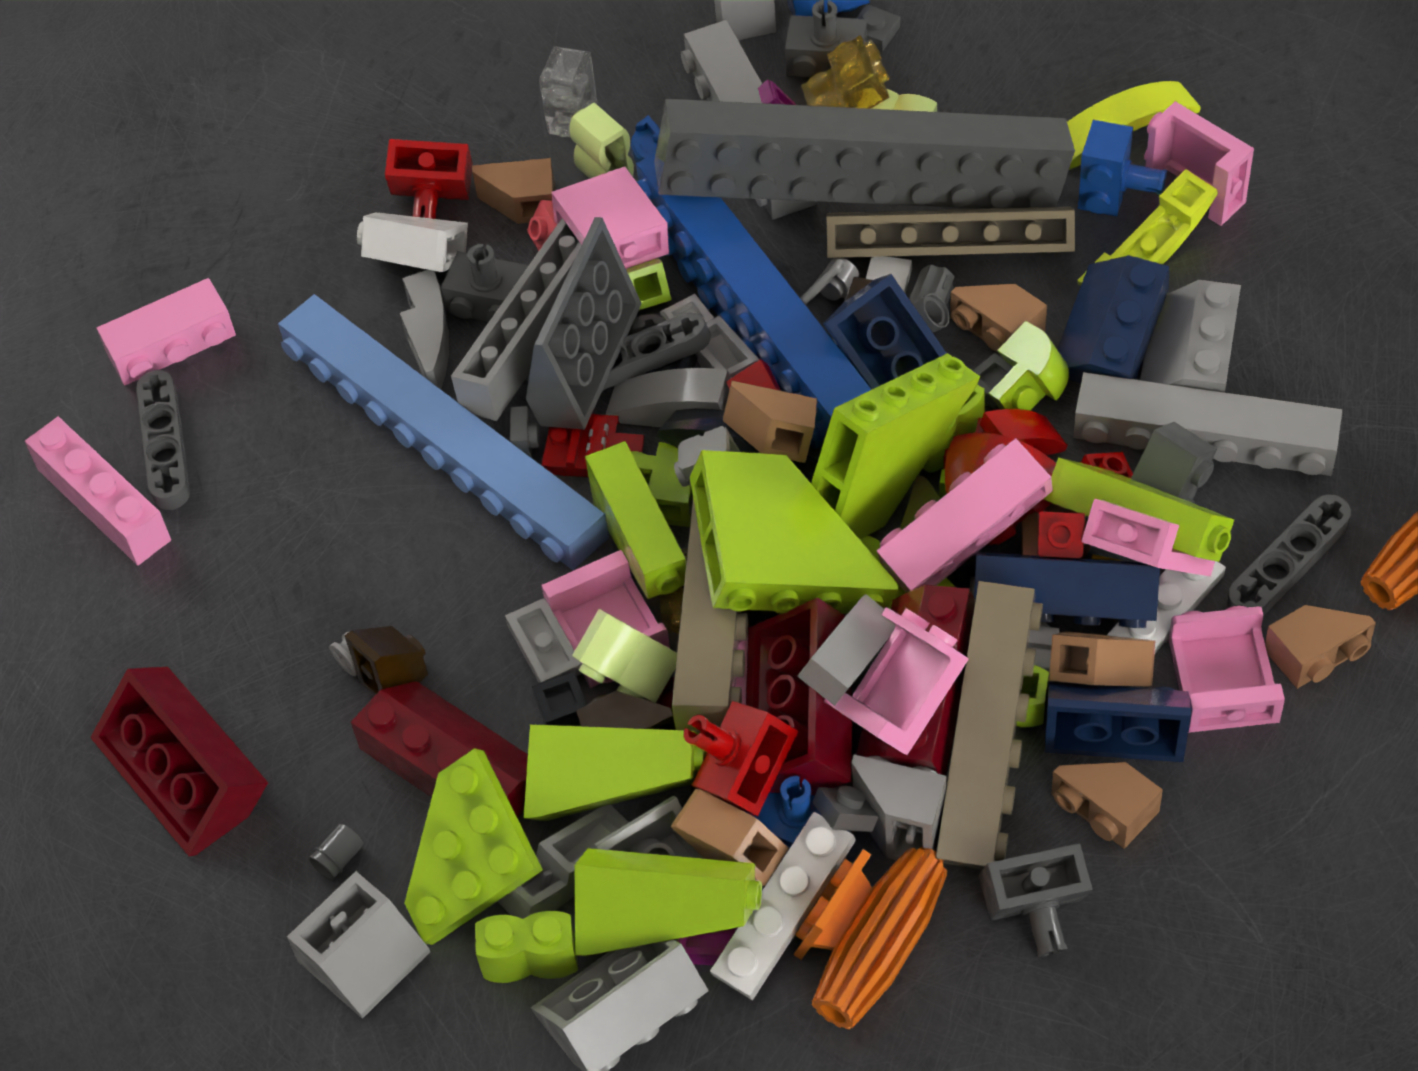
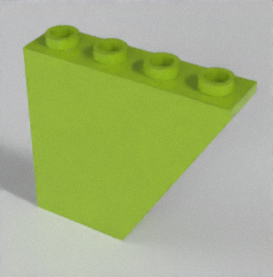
M948 353L845 402L833 410L811 484L859 539L886 525L979 382L980 376L966 367L961 360L952 357Z
M701 450L690 475V483L713 608L731 609L733 611L767 610L787 613L799 605L819 598L842 614H848L865 594L884 609L889 607L898 591L897 582L787 455Z

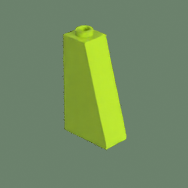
M626 441L585 456L593 504L605 513L608 532L617 548L622 550L628 560L629 568L647 599L676 591L685 583L686 559Z
M1058 457L1051 477L1053 491L1044 500L1077 513H1085V516L1089 517L1094 499H1099L1178 524L1179 528L1173 549L1197 558L1216 562L1220 561L1222 553L1230 543V531L1234 519L1108 469Z
M530 724L524 818L536 821H549L690 785L693 783L707 753L695 745L687 743L683 737L684 730Z
M587 848L574 865L575 955H593L745 926L753 910H759L762 900V883L755 880V863Z

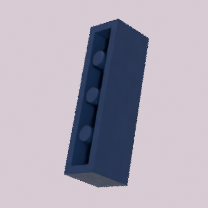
M978 552L976 555L974 598L976 600L979 581L1035 589V602L1043 603L1041 622H1055V615L1074 616L1073 623L1100 625L1101 618L1119 619V626L1146 628L1147 621H1157L1160 568L1134 561L1045 558L1038 555Z

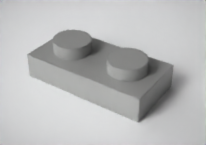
M545 598L505 615L507 626L538 683L573 671L576 676L583 674L579 671L582 663L572 656L574 649Z

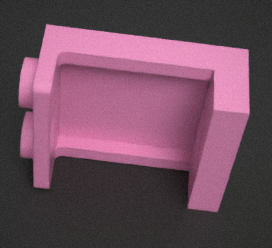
M1176 101L1163 113L1158 112L1153 116L1147 127L1149 136L1147 150L1144 155L1145 167L1166 169L1176 176H1179L1187 169L1216 188L1218 194L1209 208L1208 218L1222 226L1246 203L1254 148Z
M626 167L551 192L554 221L558 224L563 218L581 245L594 218H603L626 269L669 254L667 222Z
M1094 499L1081 542L1157 568L1211 577L1215 561L1197 558L1173 549L1179 528L1178 524L1104 500Z
M622 550L542 585L544 598L548 602L574 651L598 609L605 611L670 648L667 629L663 623L658 624L631 578L629 562ZM583 674L590 688L600 684ZM606 677L603 683H609L614 680Z
M1233 606L1222 611L1204 613L1188 611L1172 617L1168 640L1179 690L1188 691L1191 704L1189 733L1280 723L1285 698L1281 684L1274 683L1262 634L1263 612L1261 607Z
M886 607L881 615L893 622L895 629L852 696L845 692L835 706L826 699L824 702L882 741L908 755L969 658L953 648L957 639L937 626L933 625L930 631L927 632L925 630L930 623L906 608L902 615H899Z

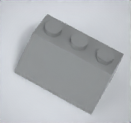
M1197 280L1167 294L1143 360L1140 380L1225 392L1241 285Z
M668 940L609 951L533 1005L531 1009L575 1066L582 1071H608L619 1062L620 1055L634 1045L646 1043L654 1038L659 1032V1027L672 1017L681 1016L691 1011L697 1005V999L709 990L682 944L675 940Z

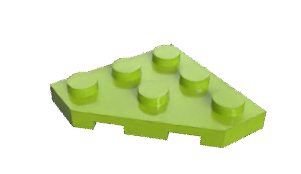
M476 748L438 773L404 902L421 939L425 944L434 945L543 871L484 751Z

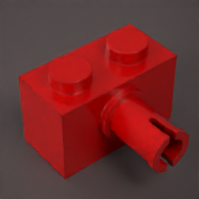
M389 139L385 178L390 194L414 196L412 217L436 219L439 198L469 200L473 166L468 144Z
M732 701L720 727L710 722L703 715L692 717L687 724L700 731V733L697 735L685 728L683 737L687 743L695 745L707 753L692 786L744 812L758 816L799 731L766 711Z

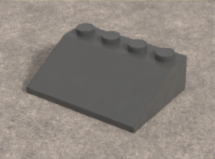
M601 217L594 218L534 344L526 400L540 426L585 430L610 375L609 371L613 368L620 353L623 339L627 337L642 304L607 226Z

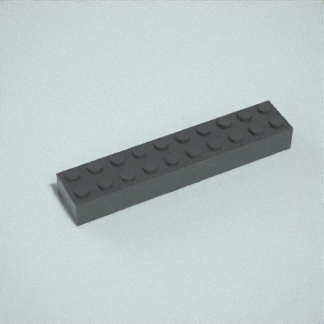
M665 99L654 163L659 195L984 209L1057 207L1075 149L1066 118Z

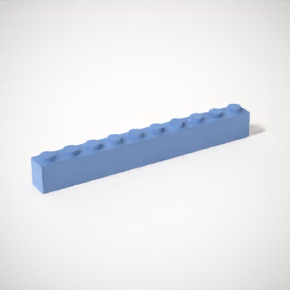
M315 294L278 323L283 338L281 346L292 360L298 361L300 359L309 366V369L319 381L323 383L326 381L330 382L336 387L345 401L350 404L355 402L361 406L376 425L381 426L384 424L392 430L394 436L403 446L407 448L414 447L422 454V457L429 466L435 470L441 468L449 474L454 484L465 493L471 491L480 498L483 506L495 516L500 514L507 519L515 532L522 538L527 539L530 537L540 545L542 551L550 560L554 562L561 561L571 570H574L609 538L605 513Z

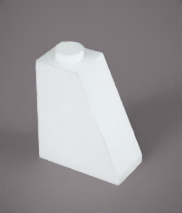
M375 212L363 216V221L360 222L357 230L358 245L362 246V257L444 272L450 269L457 251L466 253L468 223Z

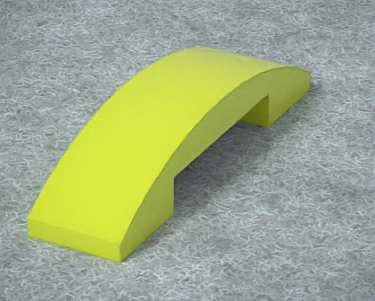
M1176 81L1148 83L1112 95L1087 108L1067 122L1075 149L1069 170L1081 165L1083 149L1093 120L1131 126L1133 131L1147 126L1155 114L1158 112L1163 113L1175 101L1196 114L1200 112L1201 107L1183 85Z
M1185 169L1159 196L1160 205L1111 256L1104 252L1095 263L1130 255L1164 264L1205 215L1218 194L1217 189ZM1086 272L1078 279V285L1081 286Z

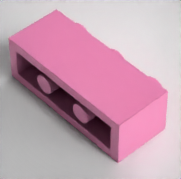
M209 278L97 327L105 351L124 386L139 380L147 372L160 370L176 362H181L191 355L236 336L228 310Z

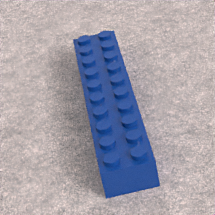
M655 154L637 162L638 181L636 182L667 222L669 254L666 256L672 255L675 258L683 279L688 283L691 281L694 283L704 306L707 309L712 308L759 359L768 363L781 391L817 398L815 428L810 446L813 449L819 448L821 451L834 408L872 389L721 197L659 195L654 163Z

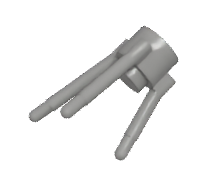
M833 258L815 283L800 299L807 305L810 300L821 292L827 299L838 300L839 298H845V302L853 278L859 277L857 268L845 258Z

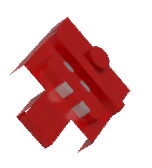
M591 414L585 430L549 427L541 466L553 475L589 477L585 456L626 441L631 452H643L645 435L615 433L617 424H620L619 416Z

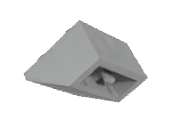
M854 754L852 759V784L854 788L865 795L866 801L879 816L870 834L885 857L897 861L907 849H919L921 846L937 852L946 795V776L940 775L927 767L917 766L910 768L893 764L886 759L880 758V756L863 757Z
M357 871L287 936L297 961L362 1019L430 953L429 947L392 902Z

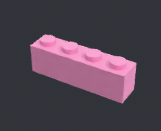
M59 416L25 440L38 471L137 566L171 541L160 511Z
M1016 438L1007 446L1000 444L993 448L984 458L985 464L972 474L965 472L950 485V492L938 502L931 500L924 504L915 514V520L903 530L896 528L883 538L880 543L881 548L877 550L880 563L905 593L923 585L937 586L1053 491L1051 476Z

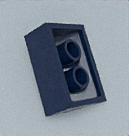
M1130 255L1089 264L1057 348L1068 365V380L1081 383L1083 372L1137 379L1169 291V266Z
M892 274L874 279L845 301L823 323L844 355L871 389L877 388L947 354Z
M1049 682L1044 753L1184 762L1191 719L1188 691H1176L1170 687L1146 689L1128 686Z

